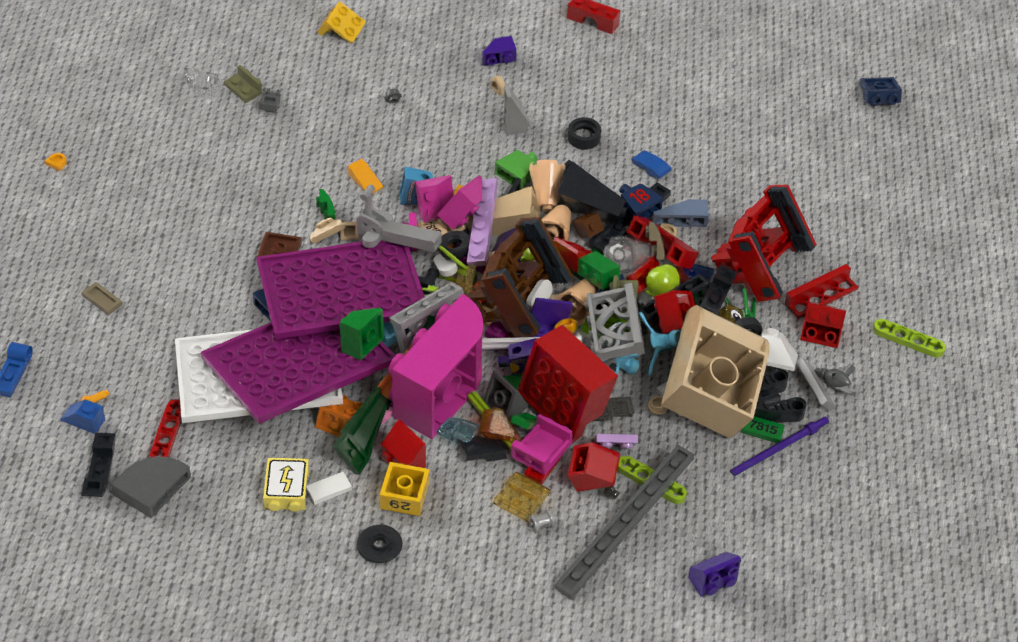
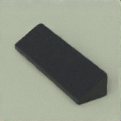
M698 274L670 291H692L693 295L710 285V282ZM655 300L638 309V313L642 312L647 321L658 316L654 306Z

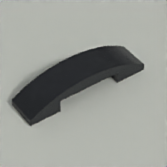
M720 265L700 307L718 315L738 272Z
M95 432L92 445L93 454L88 476L84 479L82 496L103 497L105 494L113 462L116 433Z

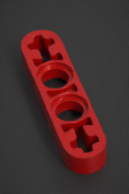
M171 400L166 405L150 450V457L158 456L160 449H162V456L160 457H170L182 422L180 400ZM175 407H179L178 409H176L174 416L172 409H175ZM169 422H174L176 424L172 428H168L165 426ZM162 438L170 439V441L165 444L159 442Z

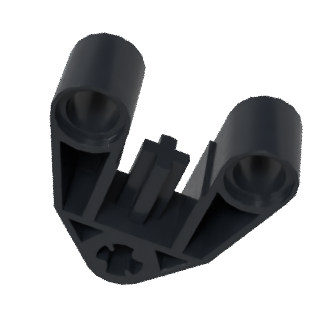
M776 368L763 377L754 413L755 417L776 423L800 422L803 420L807 406L803 398L780 399L779 393L786 390L789 375L786 370Z

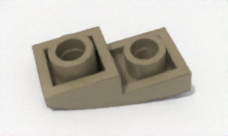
M649 222V226H646V237H649V241H657V245H653V255L657 256V260H665V249L661 234L656 224Z

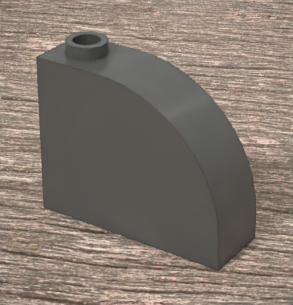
M150 457L132 464L113 480L111 484L113 495L149 518H152L191 478L190 467L170 457Z

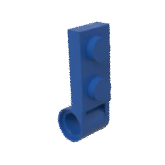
M16 342L9 344L7 360L0 371V395L11 398L31 360L32 346Z

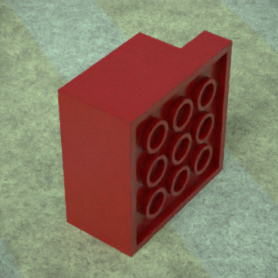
M561 325L534 341L517 391L538 414L568 427L572 431V443H574L583 436L587 424L603 415L618 375L592 352L591 347L583 344L564 325Z

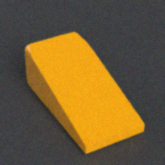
M363 159L348 165V175L364 191L369 185L375 187L372 194L384 188Z

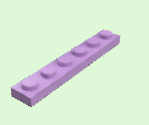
M497 178L482 180V201L478 204L480 208L473 216L467 257L468 267L487 265L498 189Z

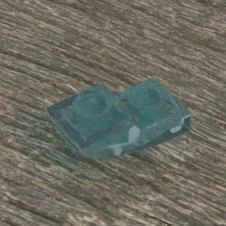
M448 418L436 432L452 441L458 438L469 443L480 429L479 424L461 418Z

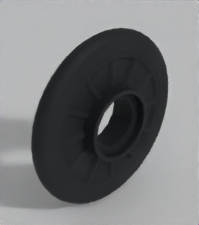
M383 524L372 525L366 528L357 539L359 554L367 561L373 563H386L393 560L399 555L403 545L399 532ZM382 540L385 542V545L383 547H377L374 545V543L376 541Z

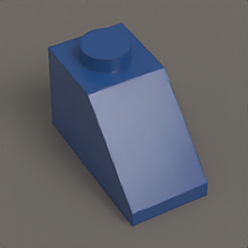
M86 399L70 405L60 421L95 434L105 421L103 406Z

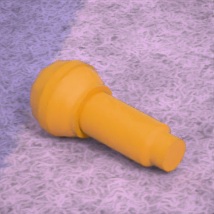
M102 390L92 396L85 395L81 398V401L86 399L94 403L106 398L109 395V391Z

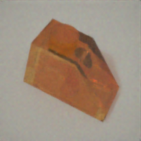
M493 407L492 410L484 409L478 429L479 433L491 439L511 442L515 440L522 441L520 434L514 424L510 422L511 419L504 413V410Z

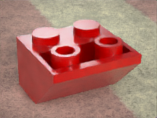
M809 301L800 340L838 348L846 309Z
M593 442L574 445L568 478L577 492L612 487L615 485L621 455L619 452Z

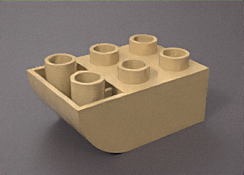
M698 305L691 307L685 316L661 406L731 439L754 417L769 356L768 340Z

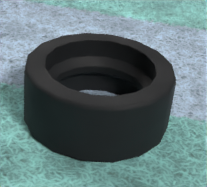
M587 117L576 118L569 124L567 139L575 148L582 150L593 149L600 143L602 128L594 119ZM585 129L592 131L594 135L581 137L574 132Z

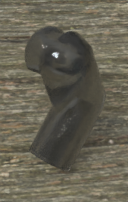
M614 486L600 488L605 497H609L611 500L617 498L618 491L615 490Z

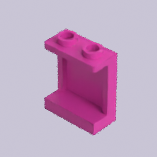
M539 414L537 416V424L521 442L515 440L511 444V457L545 475L572 445V431L568 427L562 426L552 419Z

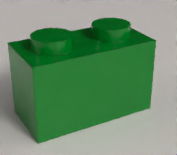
M595 251L578 258V275L604 290L610 287V282H613L614 275L618 276L620 280V266Z

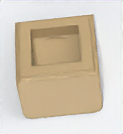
M342 222L346 228L340 231L341 241L359 240L357 223Z

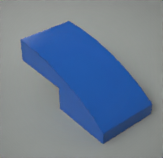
M645 150L632 158L634 165L645 168L647 174L660 179L672 170L671 166L664 160Z

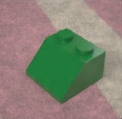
M373 308L351 311L346 317L342 318L339 327L343 353L361 361L384 340L383 309Z

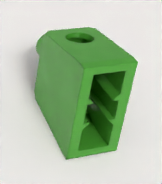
M516 150L495 162V174L510 184L517 178H520L522 190L531 180L529 165L532 162L533 165H536L538 157L534 152L525 155L521 151Z

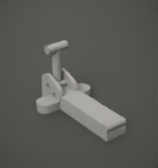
M369 185L360 195L361 200L364 201L365 209L363 214L357 217L356 223L357 235L363 236L364 247L373 248L383 240L435 252L442 243L440 231L394 222L391 214L382 213L372 207L371 194L375 190L373 185Z

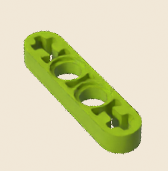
M878 319L874 323L873 331L877 336L935 358L944 355L946 346L939 339L886 319ZM902 333L905 335V337L900 338L897 337L895 334ZM913 340H921L923 344L918 345Z
M630 456L620 457L618 472L641 486L655 471ZM644 472L648 477L640 478L637 474ZM674 482L670 486L671 490L666 491L662 497L671 503L681 504L686 500L687 490L679 483ZM678 492L681 493V495L674 496V493H675V494H677Z

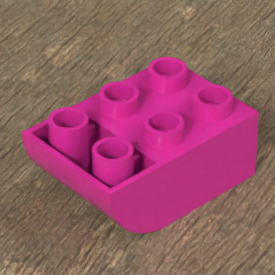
M462 294L452 305L444 304L436 315L434 325L429 330L425 328L420 329L413 339L412 348L405 355L398 353L388 368V373L392 376V388L389 392V399L393 401V418L396 420L400 419L405 425L431 440L468 400L467 395L478 389L482 378L483 317L477 305L466 295Z

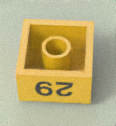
M389 462L380 492V509L421 516L430 485V469Z

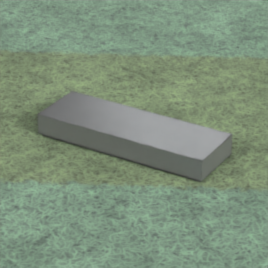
M801 357L796 361L818 401L827 410H833L836 406L811 364Z

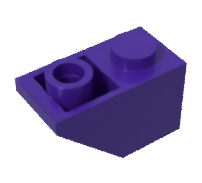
M512 36L495 38L482 52V65H495L516 61L517 49Z

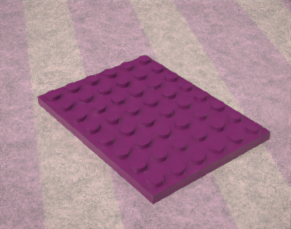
M381 240L377 246L367 248L363 246L362 241L256 257L275 340L340 330V321L351 311L381 308L383 309V323L390 322L391 316L425 297L409 247Z
M271 322L201 351V358L258 424L389 367L396 355L381 342L361 361L342 352L340 330L275 340Z

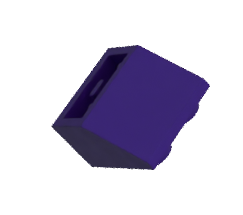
M729 552L719 554L690 567L688 579L700 597L705 595L711 596L718 589L723 587L729 588L736 583L741 557Z

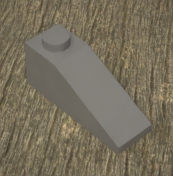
M505 85L503 123L506 135L527 133V126H530V117L526 116L524 107L509 85Z

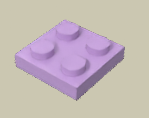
M597 434L595 436V444L606 448L619 445L620 449H631L633 445L638 443V435Z

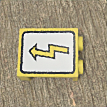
M268 458L263 495L264 509L271 511L288 509L293 512L306 510L305 495L307 477H309V459Z

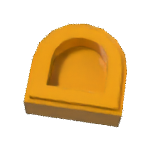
M55 153L44 162L45 165L60 172L67 164V159L64 154Z
M572 318L560 320L554 326L557 328L564 325L571 333H574L577 330V321Z

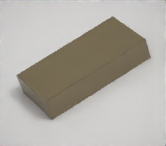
M97 282L82 292V296L107 315H110L122 306V301Z

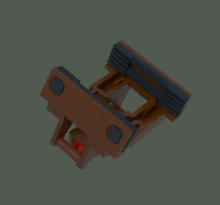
M540 217L521 218L515 225L516 230L506 241L499 245V248L494 252L495 254L489 258L482 279L475 282V285L472 286L473 290L466 295L479 308L483 317V323L501 321L505 330L512 332L515 338L538 335L541 329L533 313H530L525 304L536 283L544 279L549 280L553 284H567L573 277ZM529 248L535 260L518 262L517 259ZM516 272L523 274L518 278ZM482 306L488 307L490 309H493L495 306H497L498 309L486 313Z

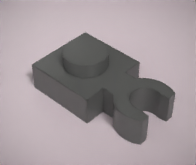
M268 88L266 95H262L259 109L277 112L280 104V90L277 89L275 93H272L270 88Z

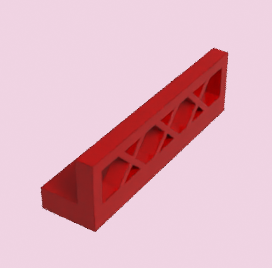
M845 264L787 292L785 305L799 319L806 315L808 302L812 297L821 298L819 304L827 305L858 290V286L849 277L851 268ZM846 281L851 287L845 289L840 288L839 285ZM827 290L836 291V294L833 296L824 295ZM798 304L805 305L806 309L799 312L794 306Z

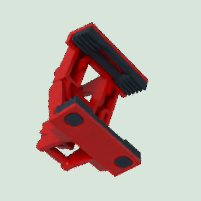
M769 185L763 191L764 196L752 207L748 208L742 218L736 221L728 243L721 244V247L717 249L718 252L711 257L712 262L716 264L717 268L720 265L734 271L741 268L743 272L737 273L732 284H744L748 294L755 295L758 302L780 299L783 291L769 267L789 247L793 252H802V250L803 252H811L817 245L789 185ZM775 214L780 227L763 229L762 226Z

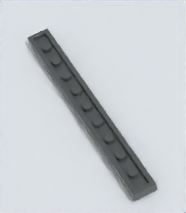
M677 445L555 583V589L572 600L694 460L695 454Z

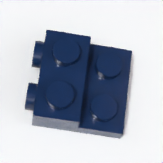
M894 77L860 78L859 85L863 90V99L867 104L876 106L881 103L887 105L901 103L902 89Z

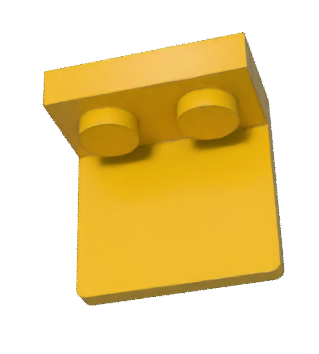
M339 1L329 12L317 33L324 35L326 31L330 32L333 30L349 43H353L366 21Z

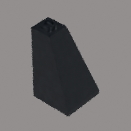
M571 161L557 192V204L567 206L570 211L581 214L598 213L600 219L619 223L620 219L625 217L628 209L625 207L626 200Z

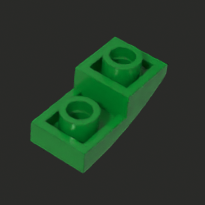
M319 189V196L316 197V208L320 207V213L324 214V219H336L332 200L323 189Z

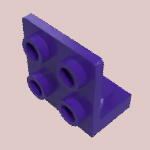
M535 298L531 313L535 316L541 329L538 335L530 337H541L554 330V326L560 320L569 318L573 303Z

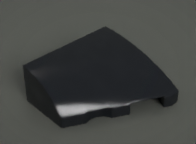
M460 432L467 461L486 458L487 462L507 459V449L503 441Z

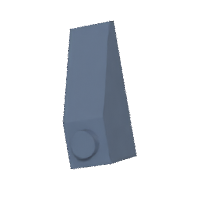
M688 199L653 212L652 222L658 226L664 223L674 227H707L709 218L708 200Z

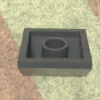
M496 370L492 372L483 401L500 422L506 426L511 423L513 415L522 413L529 406L521 394Z

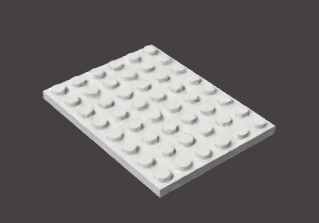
M251 330L175 338L182 423L251 415L201 358V351ZM341 388L292 410L343 404Z

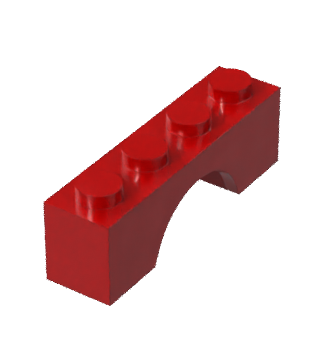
M634 216L626 232L639 241L652 246L657 245V241H649V237H646V226H649V222L652 221L645 217ZM656 224L663 239L666 259L678 267L691 269L699 252Z

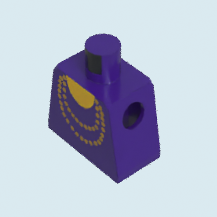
M538 338L510 344L508 346L509 355L498 356L499 368L511 367L512 375L523 374L534 341Z

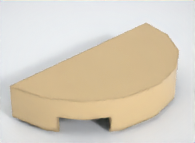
M327 218L316 225L317 228L310 235V241L317 243L346 227L340 219Z

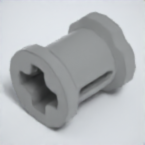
M550 510L537 516H529V522L534 533H538L539 530L547 527H555V520Z

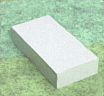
M341 472L307 485L306 490L315 505L351 491L352 486L345 473Z

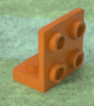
M342 395L343 404L319 408L315 428L340 437V431L363 403L352 401L347 396Z

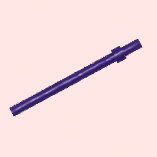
M824 416L816 422L806 424L800 431L732 468L730 473L735 477L803 437L815 434L819 428L829 423L828 418Z

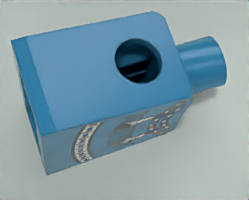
M404 167L399 191L400 205L418 204L415 181L433 178V173Z

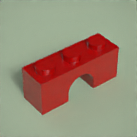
M570 0L567 7V19L582 24L586 17H590L596 21L598 30L613 34L619 26L621 10L592 0Z

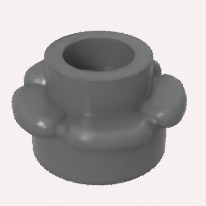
M389 89L385 92L386 102L389 101L390 104L398 103L402 97L398 89Z

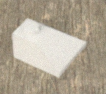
M764 329L762 337L769 342V356L766 365L794 371L798 354L783 333L776 329Z

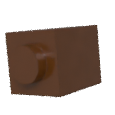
M586 213L573 220L580 237H592L604 231L598 213Z

